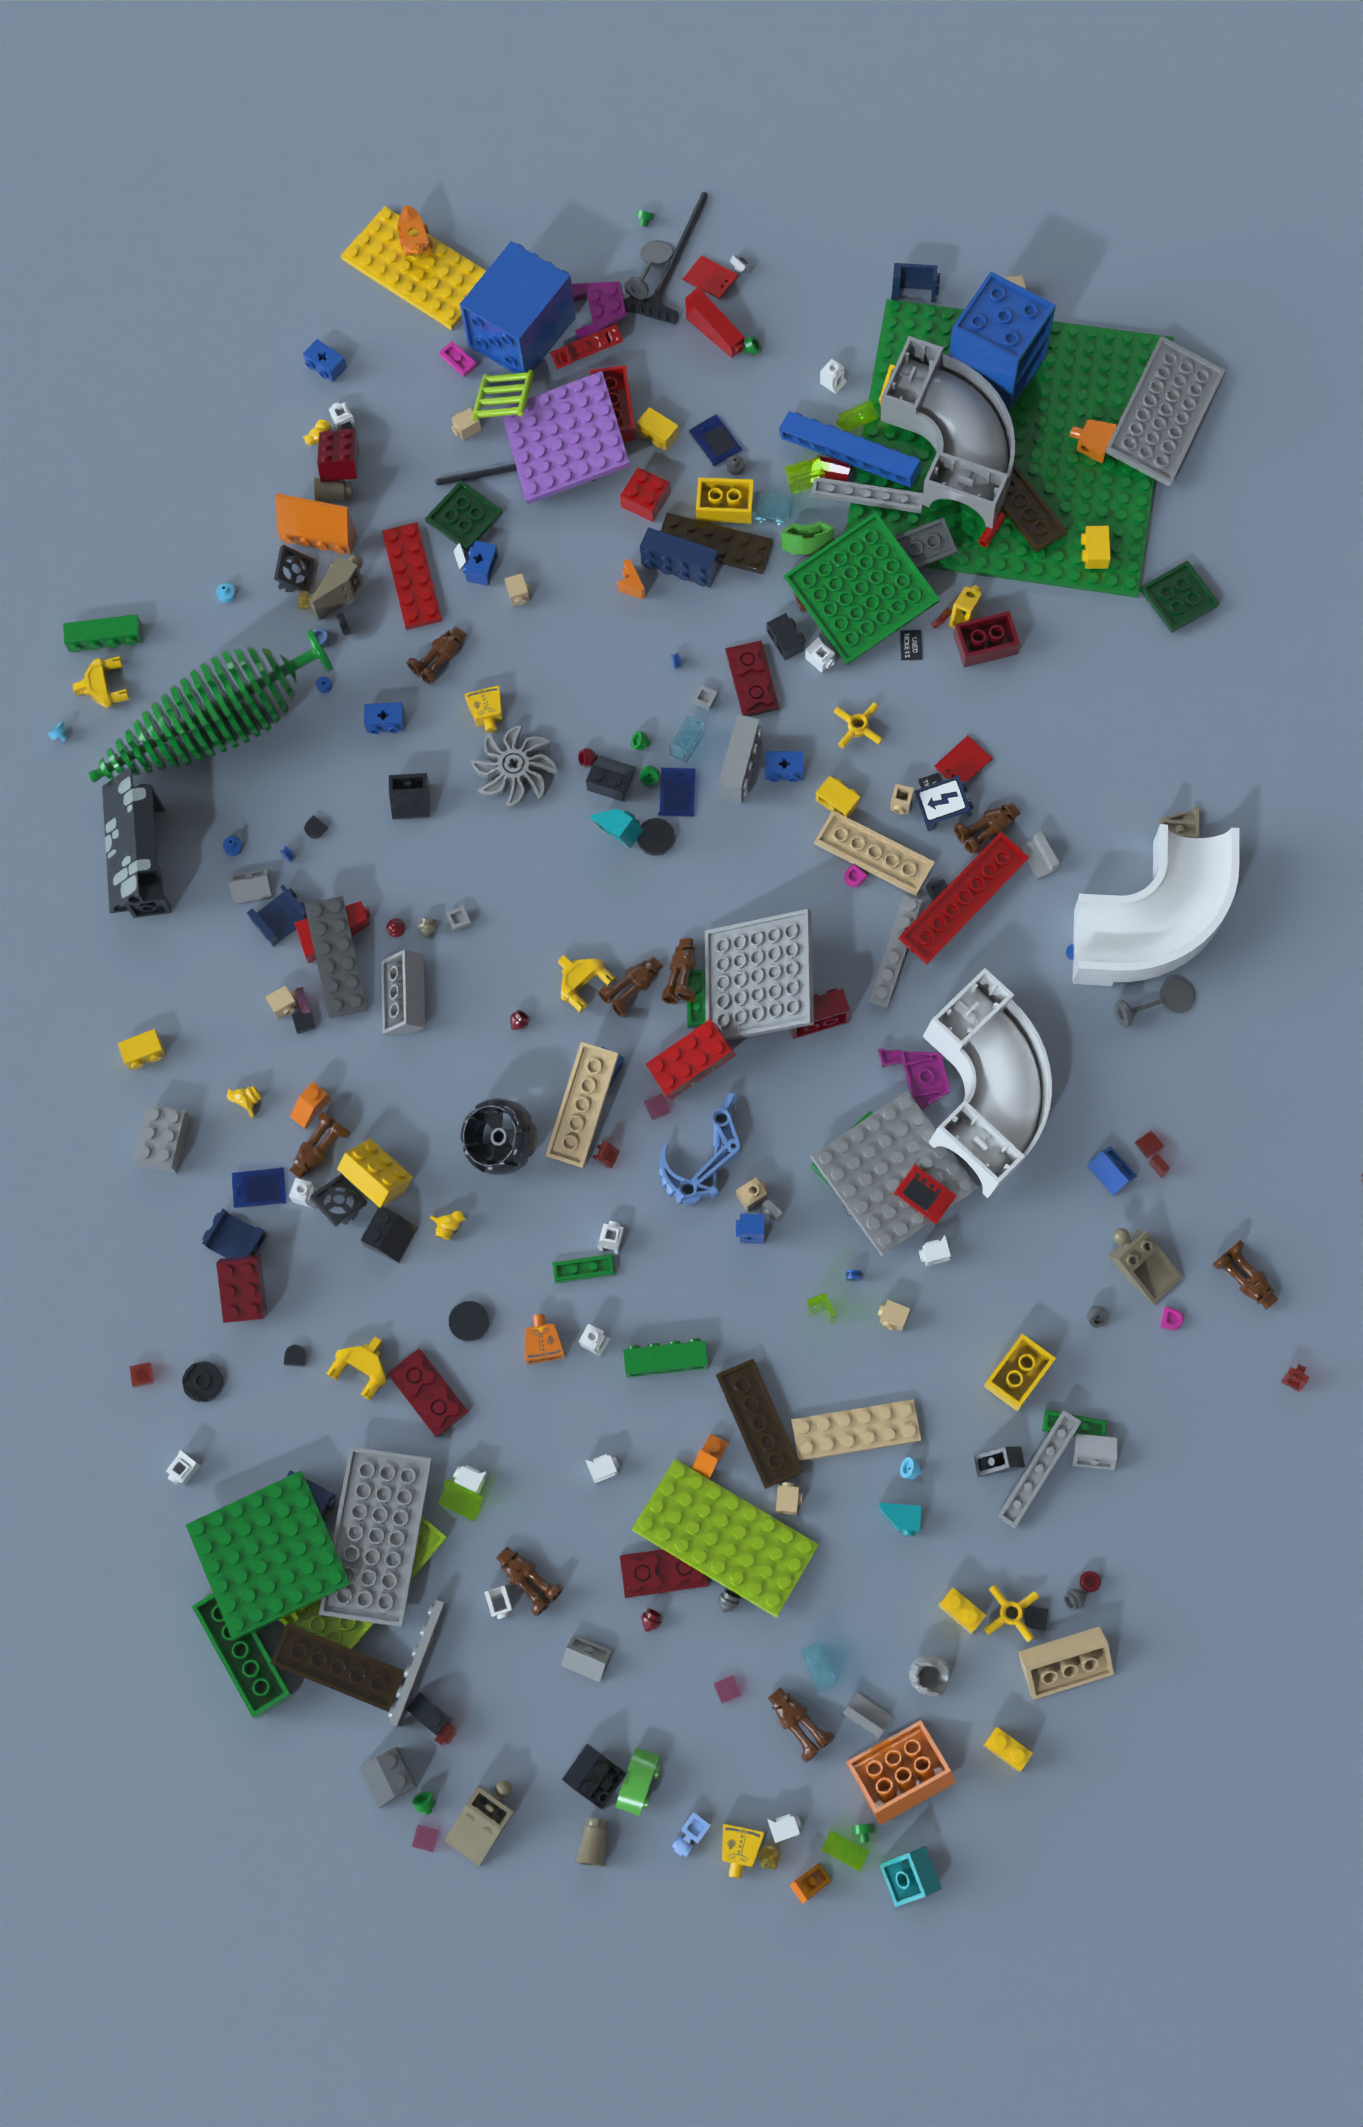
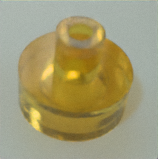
M299 591L298 606L300 610H308L311 597H309L308 591Z
M768 1846L757 1854V1860L762 1868L775 1870L778 1867L777 1863L780 1860V1855L774 1846Z

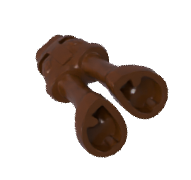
M455 626L452 631L448 630L447 633L434 640L432 648L421 660L409 658L406 662L407 666L417 677L421 676L425 683L433 684L436 680L435 675L445 661L454 658L457 650L463 644L462 640L467 636L466 633ZM439 655L437 660L429 668H426Z
M1011 802L1007 806L1004 804L993 810L989 809L984 812L983 817L979 821L968 827L962 823L955 824L954 832L960 843L964 842L965 849L973 855L979 851V845L993 834L998 835L1000 832L1006 831V828L1021 813L1016 805ZM984 827H988L985 831H983L976 837H970L977 831L983 829Z
M692 938L680 939L679 945L675 948L669 966L672 970L661 997L665 1003L674 1005L678 1004L679 999L685 1002H694L696 999L695 991L688 987L689 974L695 966V947L693 946L694 940Z
M654 956L648 960H643L638 965L630 967L626 971V976L617 984L601 988L598 994L605 1003H611L613 1010L618 1016L624 1017L627 1014V1002L641 990L645 991L651 986V982L658 975V971L663 965ZM630 983L633 984V985H632L627 991H625L622 995H620L619 997L615 998V996H616L622 989H624L627 985H629Z
M324 1112L319 1115L320 1122L316 1131L308 1142L304 1141L300 1145L296 1158L292 1161L294 1164L289 1171L301 1180L306 1173L309 1174V1171L325 1160L324 1154L338 1137L348 1138L351 1134ZM328 1128H331L326 1137L323 1139V1141L319 1144L318 1147H316L318 1141L325 1133V1131Z
M1240 1240L1212 1265L1216 1269L1227 1271L1241 1285L1239 1289L1244 1295L1257 1301V1304L1261 1303L1267 1310L1279 1299L1274 1295V1289L1271 1288L1265 1274L1262 1271H1256L1242 1255L1244 1243ZM1230 1259H1232L1245 1272V1274L1248 1276L1247 1278L1236 1269V1267L1231 1263Z
M506 1547L496 1557L502 1564L501 1568L504 1569L511 1585L514 1587L519 1586L533 1603L531 1612L533 1615L539 1616L550 1604L537 1593L527 1581L528 1579L536 1584L551 1602H554L563 1592L564 1588L561 1584L553 1586L547 1583L534 1570L535 1564L530 1559H525L519 1555L517 1551L513 1552L509 1547Z
M781 1687L768 1697V1700L773 1704L772 1709H775L781 1727L785 1730L789 1729L802 1745L803 1752L801 1758L805 1763L810 1761L820 1749L807 1737L798 1725L799 1722L812 1734L821 1749L835 1739L836 1736L833 1732H824L819 1729L806 1714L808 1711L806 1706L791 1697L789 1693L786 1694Z

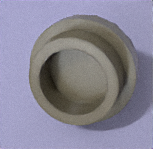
M421 918L420 922H418V928L421 929L420 931L424 934L425 938L431 936L438 926L436 919Z

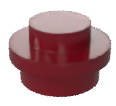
M1086 1571L1081 1575L1079 1583L1085 1592L1092 1593L1100 1588L1101 1579L1096 1572Z

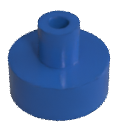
M229 836L223 842V849L229 856H237L243 850V843L237 836Z

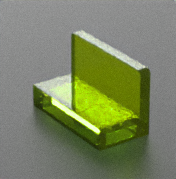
M870 400L838 414L839 419L836 420V423L842 431H850L878 419L873 401Z
M820 456L784 467L791 494L811 489L814 477L825 478Z
M826 1293L807 1299L806 1310L809 1316L824 1310L829 1323H834L835 1314Z
M446 1479L443 1485L445 1489L438 1504L474 1522L486 1499Z
M831 1830L821 1848V1851L859 1872L869 1854V1851Z

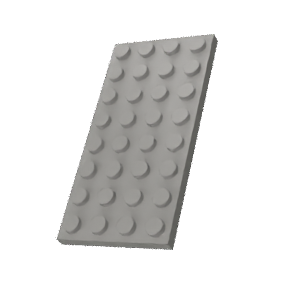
M1161 336L1105 449L1106 453L1169 487L1175 478L1225 370Z
M350 1447L333 1543L351 1585L323 1598L319 1615L403 1628L432 1458Z

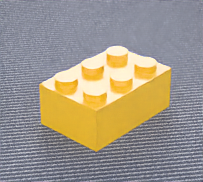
M698 477L696 520L752 524L754 480Z
M371 1139L345 1152L337 1168L379 1208L404 1194L413 1178L412 1175Z
M1021 1334L988 1378L984 1387L1018 1412L1056 1358L1024 1334Z

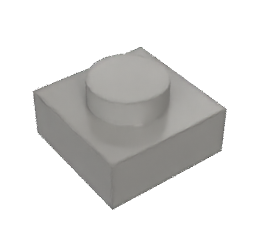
M733 255L729 261L734 265V269L740 273L751 272L754 268V265L742 255Z
M700 685L692 703L710 711L718 696V692Z
M464 906L446 912L453 932L472 925Z
M769 1199L762 1204L763 1214L770 1221L773 1219L778 1222L783 1217V1212Z

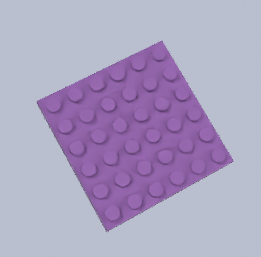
M602 371L529 398L522 417L518 415L502 416L527 504L631 466ZM519 403L513 404L505 408L518 407Z

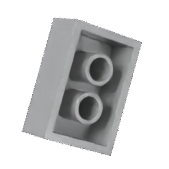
M147 1104L133 1162L140 1168L177 1174L190 1121L188 1113L185 1110Z

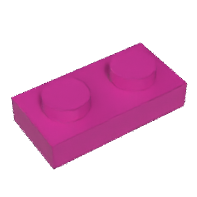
M453 341L439 351L440 357L464 378L477 367V363Z

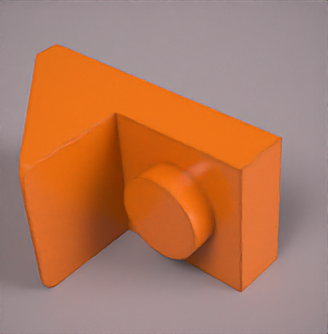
M631 560L623 561L624 569H622V574L625 579L617 582L618 591L640 599L646 598L645 588Z
M710 1433L702 1450L700 1449L692 1469L710 1480L729 1443Z
M817 1863L793 1881L790 1887L803 1904L828 1885L831 1879L820 1863Z

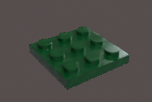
M460 480L428 514L425 521L458 545L460 543L461 548L468 552L470 547H473L475 540L478 541L501 517L503 510Z
M1188 560L1140 588L1141 593L1171 633L1219 607L1220 604Z

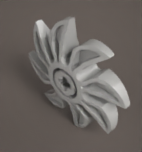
M522 725L511 728L503 738L506 748L505 752H502L496 745L490 733L485 737V754L489 760L497 763L471 759L472 767L480 777L491 779L498 776L490 783L478 789V792L488 797L500 796L504 794L506 786L512 784L506 808L515 807L524 799L525 789L522 782H527L538 800H541L545 792L544 781L540 774L532 770L558 774L555 763L548 756L538 754L531 757L534 753L550 745V741L536 736L529 737L524 740L522 748L517 749V743L523 728Z

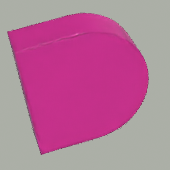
M854 863L844 875L845 883L852 888L859 887L868 878V875Z
M1164 1307L1160 1328L1168 1330L1179 1329L1183 1324L1182 1313L1176 1309Z

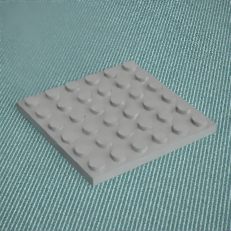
M804 909L705 930L706 1021L709 1019L713 1020L727 1041L814 1024L811 910Z
M908 1091L810 1157L881 1256L931 1222L905 1201L894 1195V1191L914 1164L957 1195L947 1210L978 1189L950 1149L942 1146L933 1148L929 1144L936 1129Z

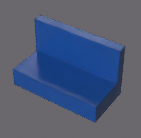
M1112 1146L1102 1150L1087 1165L1113 1196L1137 1177Z

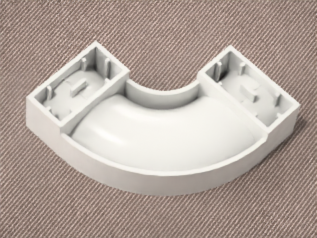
M1160 824L1153 842L1154 880L1145 889L1125 896L1079 894L1074 909L1073 984L1112 986L1113 982L1146 980L1173 971L1199 954L1217 933L1236 893L1239 878V828H1231L1225 834L1210 838H1187L1172 833L1168 829V825Z
M984 968L931 1020L923 1037L956 1067L963 1079L965 1088L964 1102L937 1128L929 1144L933 1148L937 1146L946 1147L962 1157L978 1175L983 1186L982 1193L989 1198L1024 1161L1039 1139L1050 1110L1052 1077L1045 1047L1034 1025L1023 1010L1012 1000L1014 994Z

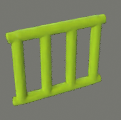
M529 370L524 373L493 376L484 374L472 413V419L477 421L478 418L508 415L522 417L526 409L534 371ZM525 380V384L488 387V383ZM522 392V395L484 399L485 395ZM519 403L518 407L481 410L482 406Z

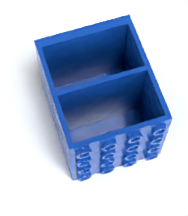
M510 241L460 303L468 347L512 373L534 371L576 319L571 276L565 270H560L550 261L541 259L536 253H531L522 245Z
M990 272L953 325L949 356L963 362L981 374L997 391L1006 408L1010 411L1047 356L1056 304Z

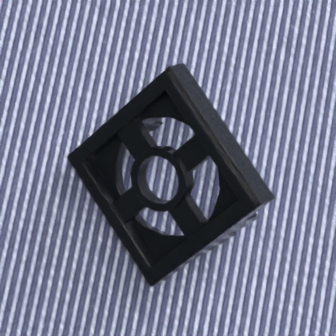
M286 545L280 546L274 580L279 582V589L285 588V592L297 590L303 594L308 593L315 559ZM293 564L299 567L298 574L292 570ZM283 567L289 569L291 573L290 579L285 576ZM302 575L305 577L302 582L296 583L297 576Z
M340 1174L310 1195L313 1203L335 1227L341 1223L347 1225L350 1219L353 1221L358 1215V1211L367 1205V1201L343 1174ZM336 1188H343V1189H346V1191L341 1192V1191H336L335 1189H336ZM327 1195H331V1201L324 1205ZM342 1195L345 1201L338 1204L334 1202L333 1197ZM350 1195L354 1198L352 1208L346 1203L347 1197ZM333 1207H341L346 1213L336 1214L329 1210Z

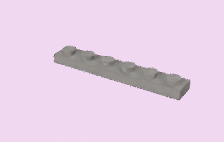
M814 477L811 497L915 513H921L923 493Z
M906 895L903 896L869 1003L888 1008L907 951V947L898 937L917 919L922 900Z
M1062 1411L997 1515L999 1519L1014 1529L1016 1528L1080 1425V1420L1066 1411Z
M436 1600L435 1604L432 1603L429 1607L427 1615L430 1617L428 1623L423 1624L421 1628V1641L413 1649V1662L411 1665L408 1664L405 1670V1683L403 1686H399L396 1694L398 1698L397 1704L391 1707L388 1715L389 1723L392 1725L401 1726L447 1604Z

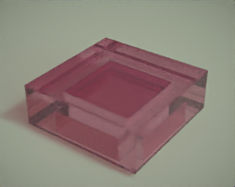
M303 987L296 988V996L302 1013H309V1002Z
M662 1094L644 1101L652 1121L670 1113Z
M733 1675L713 1684L722 1704L741 1696Z
M417 1825L412 1847L434 1852L439 1830Z

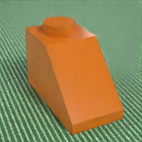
M312 1082L299 1096L290 1117L306 1129L327 1106L331 1098L327 1092Z

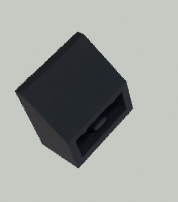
M427 773L389 775V798L392 820L431 817L430 781Z
M586 1744L562 1780L602 1810L627 1773L589 1744Z

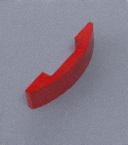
M617 324L553 350L550 354L556 369H560L584 357L623 342Z

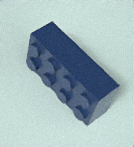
M649 527L647 528L640 544L642 565L649 569L660 570L666 575L678 576L684 581L695 582L702 587H711L718 571L717 550Z

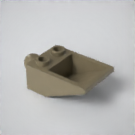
M353 555L349 560L338 556L331 563L328 573L309 600L317 619L323 618L356 596L363 585L359 571L363 566V559L359 555Z
M1119 1228L1114 1232V1241L1120 1245L1108 1255L1109 1259L1152 1304H1156L1183 1278L1148 1232L1136 1229L1130 1235L1123 1228Z
M501 1780L496 1784V1794L483 1785L478 1786L444 1840L478 1866L481 1865L517 1811L502 1800L512 1793V1785L507 1780ZM483 1796H485L488 1799V1803L486 1805L481 1803V1798ZM500 1809L506 1812L504 1817L498 1815Z

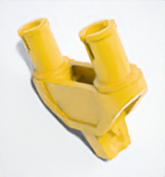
M118 656L105 660L97 658L93 660L84 674L85 678L80 682L72 684L75 695H90L93 700L106 708L112 707L114 703L130 700L126 688L110 693L106 673L108 670L123 667L121 657Z
M564 955L558 959V964L563 968L561 971L563 974L561 999L564 1002H569L579 1013L583 1012L582 1008L585 1010L588 1006L577 994L594 976H598L607 987H610L612 985L611 982L614 983L617 979L605 968V963L600 959H580L571 962Z
M374 1336L369 1345L365 1343L363 1347L355 1346L338 1350L335 1354L336 1359L326 1374L337 1381L346 1365L353 1366L369 1376L370 1380L360 1395L372 1401L379 1387L387 1382L383 1365L379 1358L381 1355L379 1349L383 1341Z

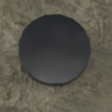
M652 818L640 825L643 832L638 837L637 843L643 852L648 855L658 856L665 854L666 851L672 848L675 835L670 823L664 819Z
M464 1301L452 1309L449 1316V1327L457 1339L464 1342L481 1339L486 1334L489 1327V1316L481 1304L474 1301Z
M207 1361L194 1363L183 1375V1390L190 1399L196 1402H209L221 1393L224 1377L221 1370L213 1363Z

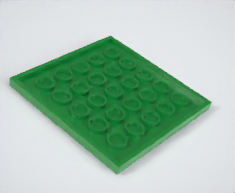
M877 512L783 575L785 581L846 666L940 602L939 597Z
M302 1470L185 1525L233 1641L351 1585Z

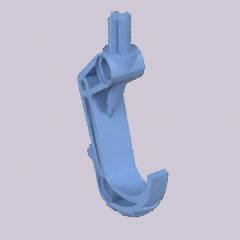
M732 1092L727 1093L721 1108H717L712 1116L714 1156L691 1180L676 1175L669 1168L666 1162L668 1144L664 1143L659 1159L661 1183L663 1187H667L666 1192L670 1197H676L678 1204H693L695 1206L702 1198L708 1196L717 1198L719 1196V1189L716 1187L717 1174L740 1154V1142L732 1120V1111L739 1096ZM719 1117H725L727 1119V1121L722 1124L718 1123L716 1120ZM713 1178L712 1186H706L705 1184ZM686 1187H691L694 1190L691 1194L683 1193Z

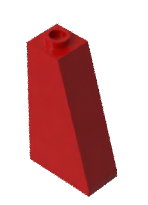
M697 287L685 298L686 319L731 358L741 353L744 349V336L708 296Z
M362 901L345 906L351 936L370 925L368 918L371 915L368 906L364 907ZM308 918L294 923L305 958L309 964L316 960Z

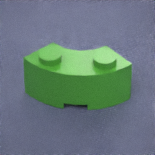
M822 521L809 525L793 522L781 532L782 550L790 552L792 555L815 554L834 541V527Z
M637 1747L635 1748L627 1769L628 1772L624 1784H622L616 1802V1808L640 1816L643 1808L647 1809L651 1799L648 1792L653 1778H658L661 1766L658 1765L660 1756Z

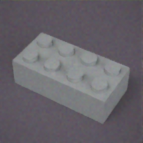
M737 714L719 780V799L742 803L743 797H747L749 790L748 781L752 779L753 763H756L758 756L757 748L762 742L760 719Z

